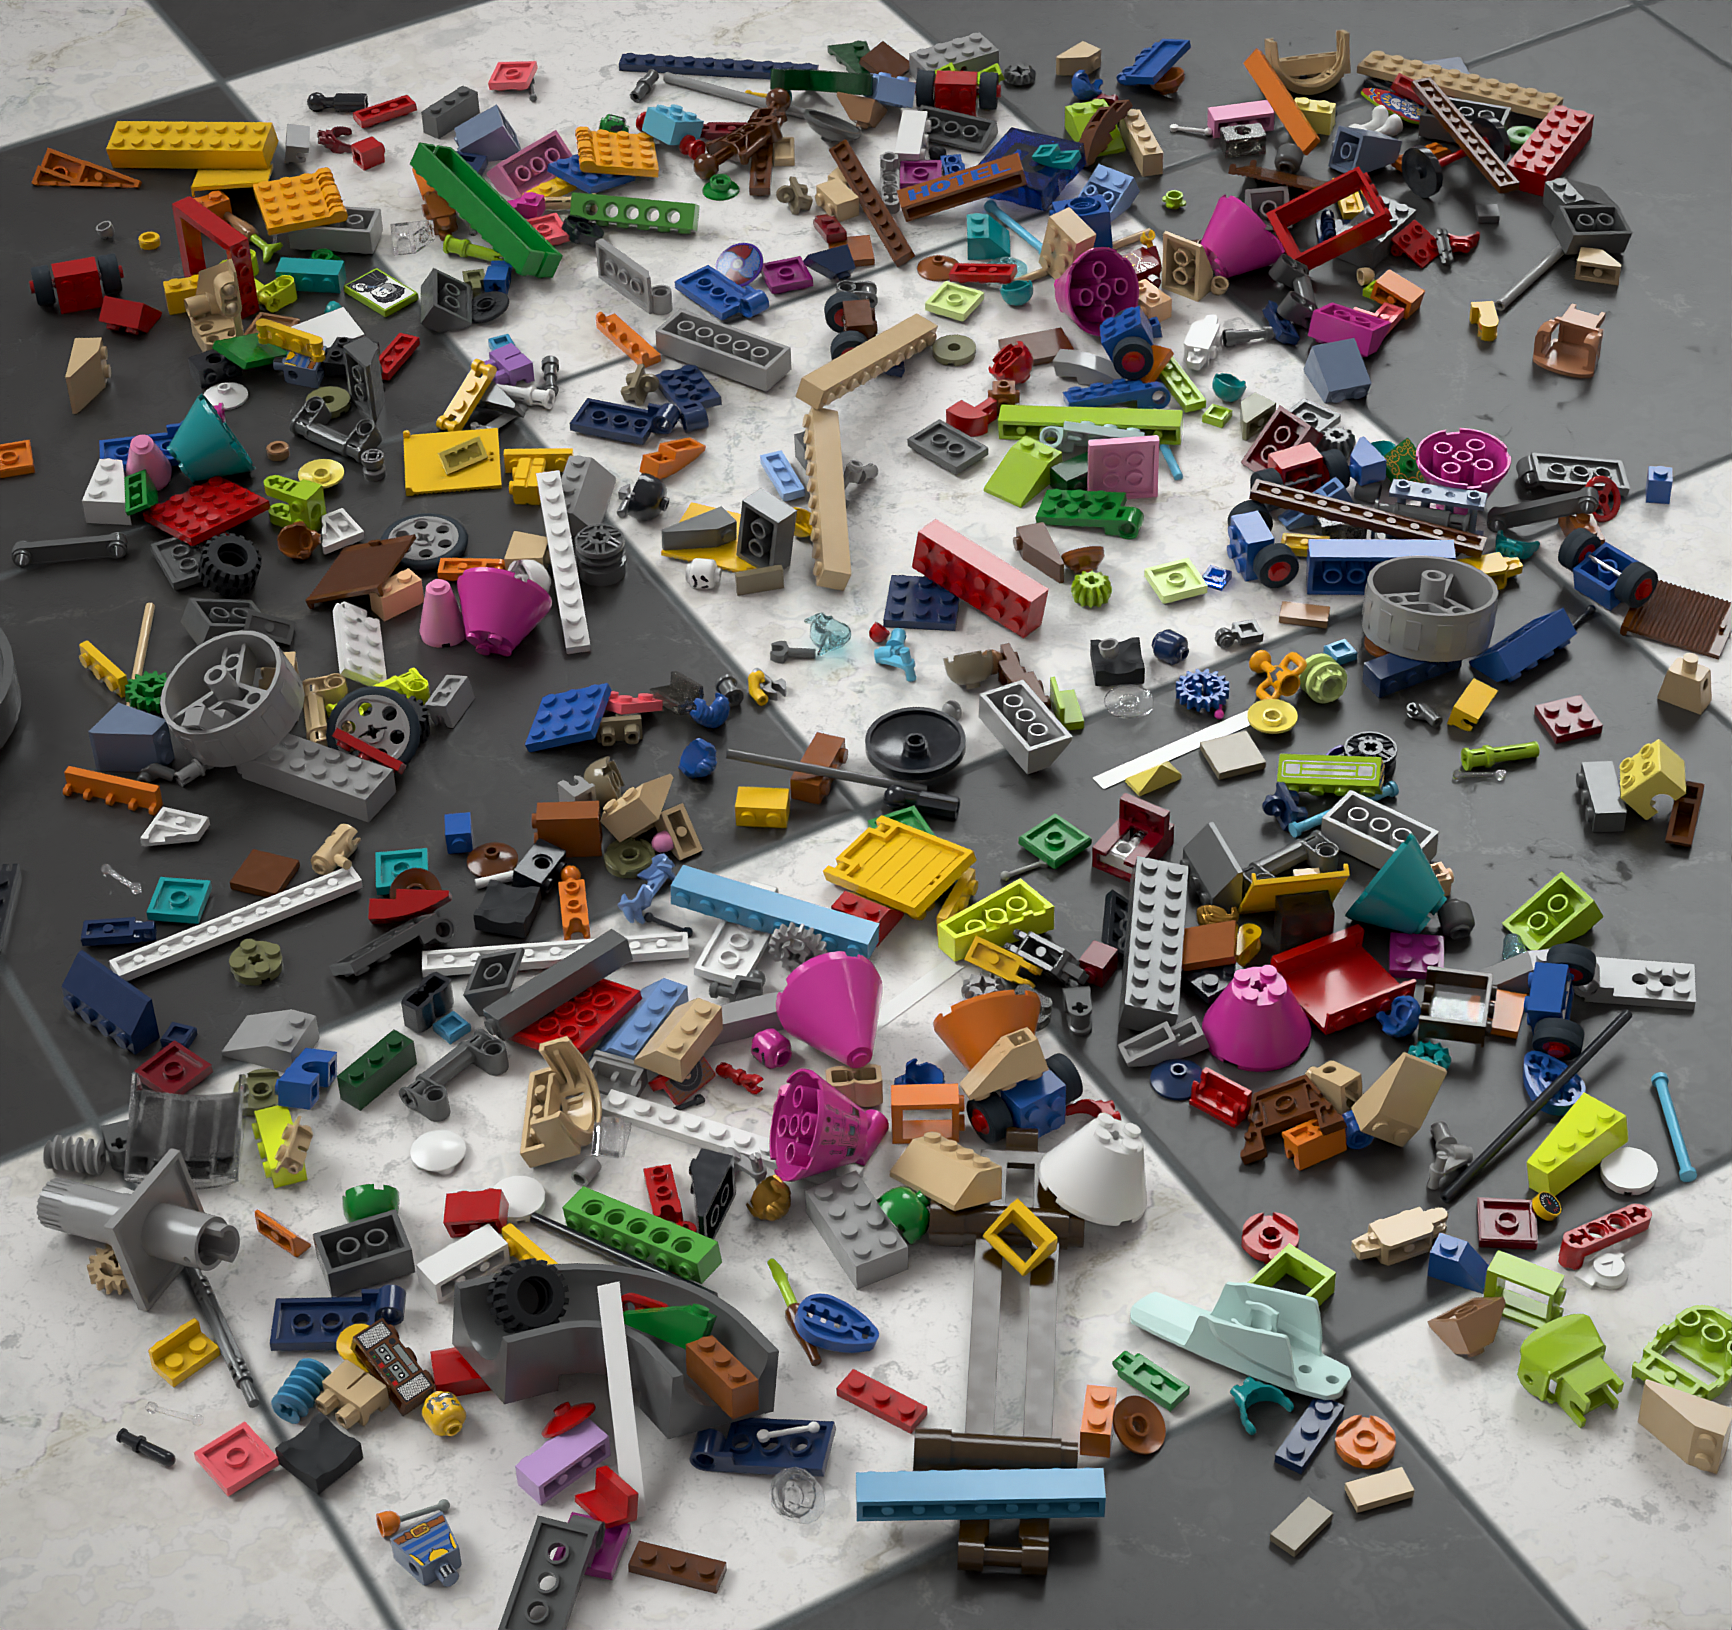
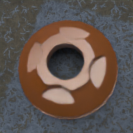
M1171 67L1155 85L1150 84V87L1162 95L1178 91V88L1185 79L1184 70L1180 67Z
M1102 546L1082 547L1063 553L1061 558L1064 565L1074 571L1075 574L1082 573V571L1088 573L1098 569V566L1105 557V551Z

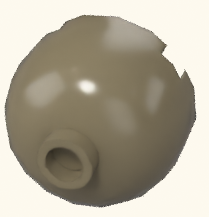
M991 649L987 650V655H982L981 651L955 655L954 661L950 662L948 657L943 658L947 676L957 685H966V689L981 687L980 682L989 678L994 667Z
M609 756L590 764L585 770L583 777L589 784L593 783L595 785L596 801H599L600 808H603L612 799L617 800L621 798L623 794L621 795L620 788L625 786L614 760L609 762Z

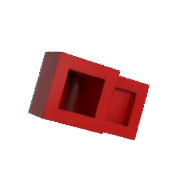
M991 397L975 407L960 400L946 409V423L970 437H977L988 433V424L997 419V400Z

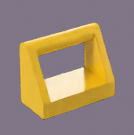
M1018 1198L1004 1210L983 1235V1238L1023 1277L1054 1253L1057 1248L1058 1237ZM1011 1222L1038 1247L1026 1263L997 1235Z

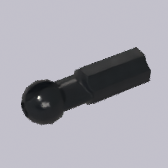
M315 92L309 95L307 99V105L313 112H322L325 108H334L336 112H355L367 108L369 105L366 93H336L334 97H325L322 93Z
M892 785L887 788L883 797L885 804L893 810L915 806L919 813L957 819L961 798L928 791L906 790L900 785Z

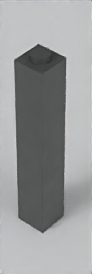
M610 929L483 1009L486 1019L484 1025L491 1035L495 1034L503 1041H506L633 960L628 939L615 930Z

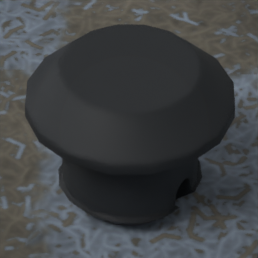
M940 145L930 147L928 151L930 159L940 160V156L946 155V149Z

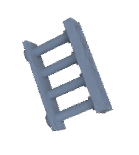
M1393 479L1389 497H1396L1398 503L1406 504L1407 499L1421 501L1420 506L1430 508V503L1444 505V510H1450L1451 513H1453L1454 507L1467 508L1468 513L1471 514L1468 533L1484 535V531L1476 530L1478 510L1484 511L1488 493L1412 482L1405 479ZM1394 536V538H1393V539H1395V540H1407V539H1399V538H1396L1395 536Z

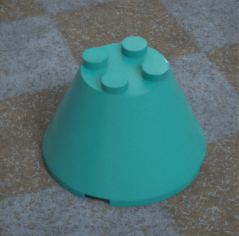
M204 394L198 395L170 445L166 447L172 457L176 458L179 462L178 466L182 472L194 483L195 481L209 480L215 476L225 477L254 471L256 467L252 466V460L226 422L222 423L217 410Z
M1410 833L1406 840L1401 843L1364 889L1363 893L1344 915L1345 917L1411 935L1412 933L1419 934L1431 920L1427 915L1431 913L1434 916L1447 898L1444 896L1445 892L1415 835Z

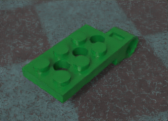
M1047 489L1035 518L1036 523L1044 522L1045 525L1104 527L1105 535H1119L1124 539L1131 540L1138 536L1144 521V514L1136 507L1125 506L1127 501L1126 492Z

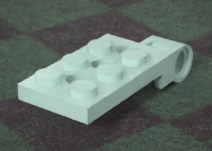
M1064 421V427H1045L1040 433L1039 442L1061 452L1073 454L1074 445L1088 447V440L1144 436L1145 432H1140L1137 428L1118 429L1117 426L1111 424L1097 426L1090 421H1082L1081 423ZM1047 437H1055L1057 442L1048 444L1045 442V439Z

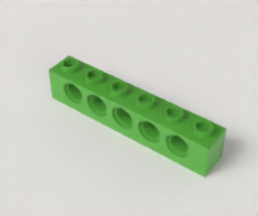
M572 192L570 215L589 219V221L596 222L598 226L609 227V223L617 224L616 227L629 229V225H635L638 230L649 231L650 227H656L659 232L669 233L670 229H677L680 234H691V231H697L700 206L694 203ZM592 205H597L598 208L595 215H590L589 212ZM613 207L618 208V214L615 217L610 216V210ZM637 208L639 212L638 217L631 219V211ZM658 210L659 218L656 221H652V212ZM678 212L680 215L679 221L672 223V215Z
M585 1186L562 1207L565 1223L568 1227L657 1265L660 1268L681 1275L685 1279L703 1284L722 1263L718 1241Z

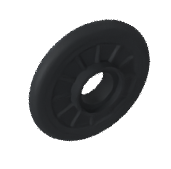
M491 291L473 298L472 323H486L501 316L509 306L508 296L499 291Z

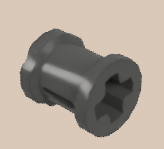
M727 674L717 679L715 688L717 692L723 694L728 699L729 707L740 704L744 697L743 691L736 686L737 681L735 677Z

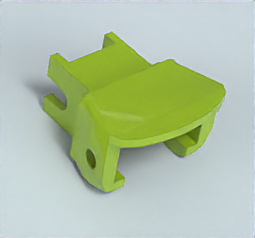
M1570 1314L1552 1320L1533 1331L1520 1347L1521 1359L1517 1376L1522 1386L1542 1402L1546 1399L1551 1405L1557 1402L1579 1428L1585 1426V1414L1605 1403L1612 1410L1618 1408L1619 1401L1611 1393L1608 1386L1616 1394L1622 1392L1624 1382L1604 1362L1606 1345L1603 1343L1594 1323L1588 1315ZM1550 1380L1557 1383L1555 1394L1548 1389Z

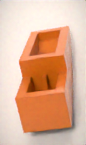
M690 437L660 443L658 452L642 456L639 472L651 474L659 479L666 478L694 461L705 451L706 446Z

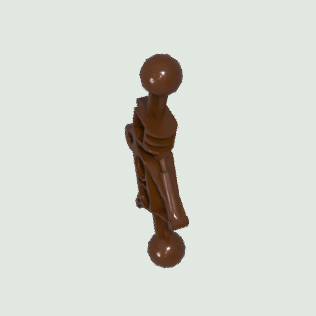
M783 88L772 89L766 96L767 108L756 109L752 112L747 124L721 138L706 142L707 153L699 155L694 161L693 169L695 174L701 179L709 180L712 176L717 175L719 165L728 159L740 162L741 165H747L750 157L767 143L780 141L783 138L781 127L784 122L788 121L785 111L791 105L789 93Z

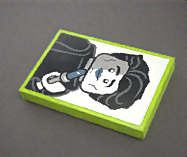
M378 268L344 285L345 293L384 317L419 299L416 291Z

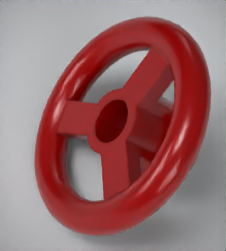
M1595 476L1587 482L1585 487H1593L1597 483L1605 484L1603 489L1598 491L1599 505L1597 509H1602L1604 515H1599L1596 512L1592 514L1597 522H1607L1613 519L1620 509V492L1617 485L1610 478ZM1610 491H1612L1614 498L1612 510H1610L1608 505Z

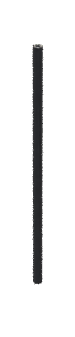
M1623 1010L1440 1195L1442 1201L1449 1203L1633 1017L1629 1010Z

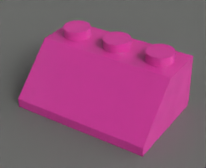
M1332 302L1313 311L1308 336L1315 338L1316 342L1323 344L1355 338L1361 357H1367L1378 350L1391 326V322Z

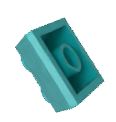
M967 214L968 260L1011 259L1009 231L989 214Z

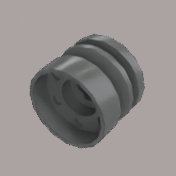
M596 524L585 527L577 533L575 537L578 576L583 582L593 586H608L619 582L625 577L627 572L624 534L619 528L607 524Z

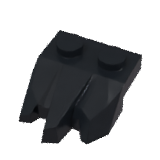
M1236 962L1228 965L1181 971L1180 989L1189 997L1195 994L1198 995L1209 1005L1218 998L1234 978V973L1244 968Z

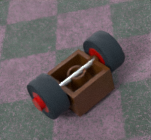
M846 291L835 293L828 298L824 306L826 323L830 329L840 333L832 340L830 346L831 359L834 360L878 334L877 320L875 319V308L870 307L869 299L861 300L856 294Z

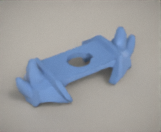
M658 854L653 857L650 867L637 874L639 878L648 881L647 885L642 884L636 898L628 900L626 894L621 896V902L618 903V907L623 911L624 916L630 923H634L635 919L637 922L644 924L645 919L642 911L651 906L652 898L667 878L674 881L676 876L672 868L675 865L665 854Z

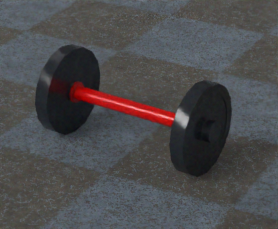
M1483 115L1472 121V127L1499 159L1505 163L1510 156L1511 149L1505 127L1498 119L1491 115ZM1416 145L1406 150L1402 156L1401 168L1403 177L1413 193L1422 198L1431 197L1437 194L1442 187L1443 174L1441 167L1467 155L1461 149L1438 160L1430 149L1422 145Z

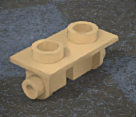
M298 1116L293 1125L288 1123L281 1137V1139L285 1140L284 1145H280L275 1155V1160L278 1161L276 1173L279 1172L281 1167L288 1169V1172L291 1174H297L303 1169L307 1155L306 1152L309 1149L313 1132L310 1126L299 1124L302 1116Z

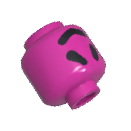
M765 1029L753 1037L751 1053L756 1060L769 1069L783 1067L791 1058V1043L775 1029Z

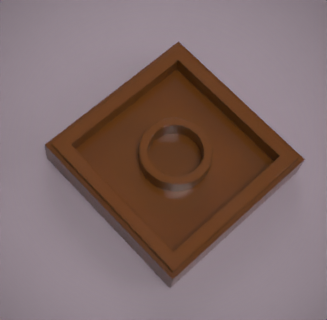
M884 41L880 42L859 61V64L870 73H889L893 78H897V76L903 77L910 71L909 60Z
M253 849L229 882L230 888L266 898L284 891L300 868V862L297 859Z

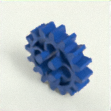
M1195 669V673L1187 671L1186 676L1180 675L1179 681H1176V699H1180L1181 705L1187 703V709L1196 707L1197 712H1199L1201 708H1205L1209 712L1210 707L1219 709V704L1225 705L1226 699H1229V681H1225L1224 675L1218 677V671L1209 673V669H1205L1204 672Z

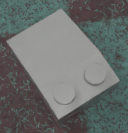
M292 1009L247 1015L222 1050V1056L285 1073V1070L291 1066L295 1058L305 1048L313 1049L320 1039L316 1016Z

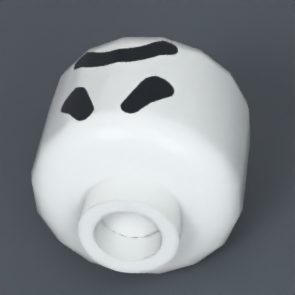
M695 558L691 563L687 564L686 582H689L692 588L711 590L715 587L716 582L721 581L722 570L717 568L715 560Z

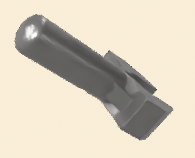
M630 484L621 487L618 491L619 499L622 500L617 510L619 517L625 516L630 499H634L635 493L631 492Z
M755 668V669H753L752 672L755 673V672L758 671V670H760V671H762V670L759 669V668ZM764 673L765 682L761 683L764 685L761 688L768 696V699L777 701L776 691H779L785 697L787 692L786 681L782 678L773 681Z

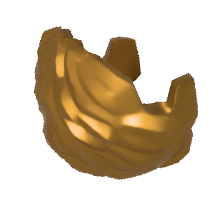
M1204 905L1197 909L1196 914L1199 926L1236 920L1237 923L1239 919L1236 907H1232L1231 914H1227L1223 908L1215 905Z
M777 1175L766 1177L753 1191L750 1200L752 1207L748 1203H746L749 1212L760 1220H779L788 1213L791 1206L790 1188Z

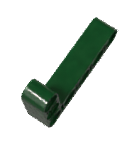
M771 69L770 90L783 88L784 90L873 95V74L814 69Z

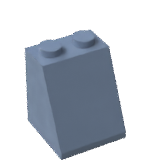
M497 104L454 128L456 133L454 139L458 145L457 150L459 152L487 156L488 162L505 160L521 150L516 132Z
M1338 126L1328 167L1346 173L1359 166L1363 173L1371 172L1395 163L1401 150L1402 141L1377 131Z
M1355 338L1312 346L1303 370L1324 403H1339L1345 399H1359L1367 395L1372 383Z
M119 702L88 731L96 770L140 772L141 769L152 763L167 766L175 758L166 720Z

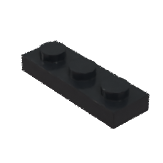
M1112 889L1105 896L1101 943L1118 949L1117 961L1121 963L1124 960L1129 900Z

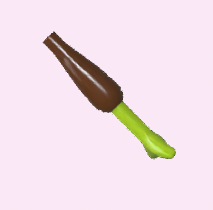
M771 1258L767 1261V1264L786 1303L785 1319L807 1354L811 1365L817 1366L822 1362L817 1346L805 1341L795 1327L794 1319L800 1303L797 1302L790 1286L788 1273L784 1271L774 1258Z

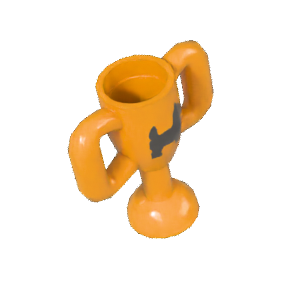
M1260 650L1252 655L1249 661L1250 669L1255 673L1266 672L1268 677L1257 687L1255 691L1257 698L1260 700L1279 699L1281 695L1289 697L1298 691L1301 684L1298 676L1307 667V662L1302 656L1296 652H1290L1279 665L1273 666L1271 664V656L1267 651ZM1291 661L1298 666L1292 671L1287 668ZM1270 686L1275 689L1272 696L1265 691Z

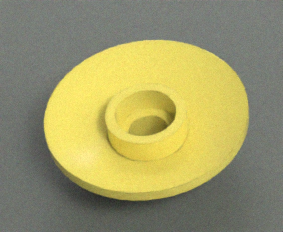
M318 459L308 462L298 472L299 481L305 479L321 484L323 489L338 484L344 477L343 466L339 462L330 459Z
M1278 699L1258 701L1249 708L1247 713L1248 722L1253 728L1269 734L1283 733L1292 729L1297 723L1298 718L1297 711L1291 704Z

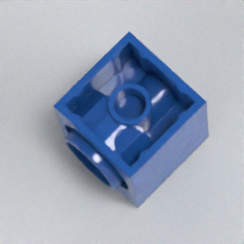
M1102 194L1052 202V210H1049V216L1070 207L1096 233L1093 248L1109 247L1113 249L1110 210Z

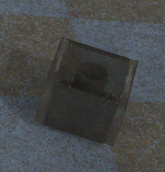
M1328 890L1275 896L1273 935L1279 954L1333 934L1335 910Z

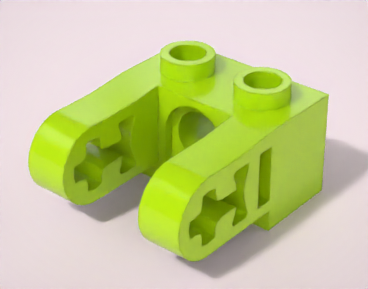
M272 475L264 480L267 496L289 503V505L276 503L270 506L271 509L268 512L272 524L286 527L292 525L293 522L304 521L311 530L318 532L322 528V516L327 513L321 484L305 479L298 482L279 475Z

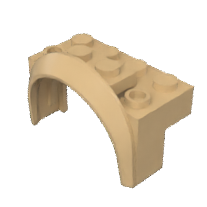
M1336 30L1337 51L1284 58H1279L1277 42L1273 41V38L1264 39L1266 59L1284 86L1292 92L1302 95L1318 94L1333 87L1344 77V74L1351 73L1349 32L1345 30ZM1300 75H1307V77H1313L1310 79H1299Z
M568 1036L541 1043L539 1052L550 1067L530 1072L520 1155L529 1168L580 1154L581 1146H587L593 1141L601 1122L602 1104L596 1079L587 1061ZM570 1095H572V1096H577V1097H574V1098L565 1099L567 1096H570Z

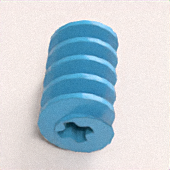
M304 1358L298 1361L289 1377L286 1378L283 1386L279 1388L277 1394L271 1400L274 1412L283 1420L298 1424L300 1417H305L308 1414V1409L313 1407L314 1400L321 1394L320 1391L324 1390L322 1381L332 1372L323 1363L314 1359Z

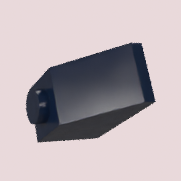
M848 244L808 254L803 260L805 266L830 280L836 278L839 281L848 279L856 269Z

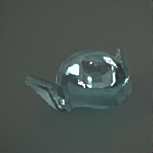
M817 613L804 620L805 623L811 624L810 639L819 648L818 656L843 647L851 639L850 627L833 619L832 616Z

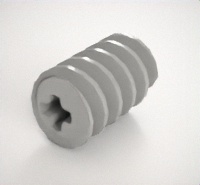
M58 1134L53 1142L48 1140L44 1147V1166L46 1169H65L68 1172L76 1170L78 1173L87 1172L91 1175L96 1173L101 1175L106 1165L107 1153L104 1140H99L95 1147L94 1140L88 1139L84 1146L83 1138L78 1137L74 1145L72 1136H67L63 1143L62 1136Z

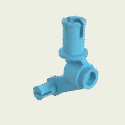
M895 628L892 630L890 640L887 641L886 645L874 650L875 662L881 665L887 664L901 668L905 671L906 680L911 682L917 678L914 670L915 661L911 658L910 649L904 646V641L907 637L905 635L906 632L901 628Z

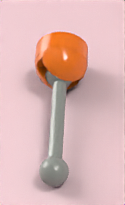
M442 1499L437 1505L402 1516L393 1511L377 1513L376 1521L379 1532L383 1538L393 1535L399 1530L401 1522L438 1510L445 1512L450 1508V1503L448 1500Z

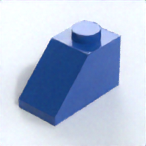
M1364 436L1360 437L1350 455L1349 465L1350 477L1360 486L1385 480L1387 460Z
M1439 1233L1430 1251L1427 1276L1483 1294L1486 1272L1489 1265L1467 1241Z

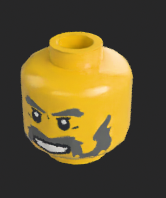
M437 1391L429 1395L424 1401L422 1417L435 1435L453 1436L462 1429V1425L466 1420V1411L453 1393Z

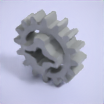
M790 922L789 928L781 924L780 929L774 930L768 946L771 947L769 953L775 955L774 961H782L783 968L790 966L793 971L809 959L827 953L825 949L827 943L820 941L822 938L821 934H813L814 928L806 930L804 924L801 923L799 927H796L793 922Z

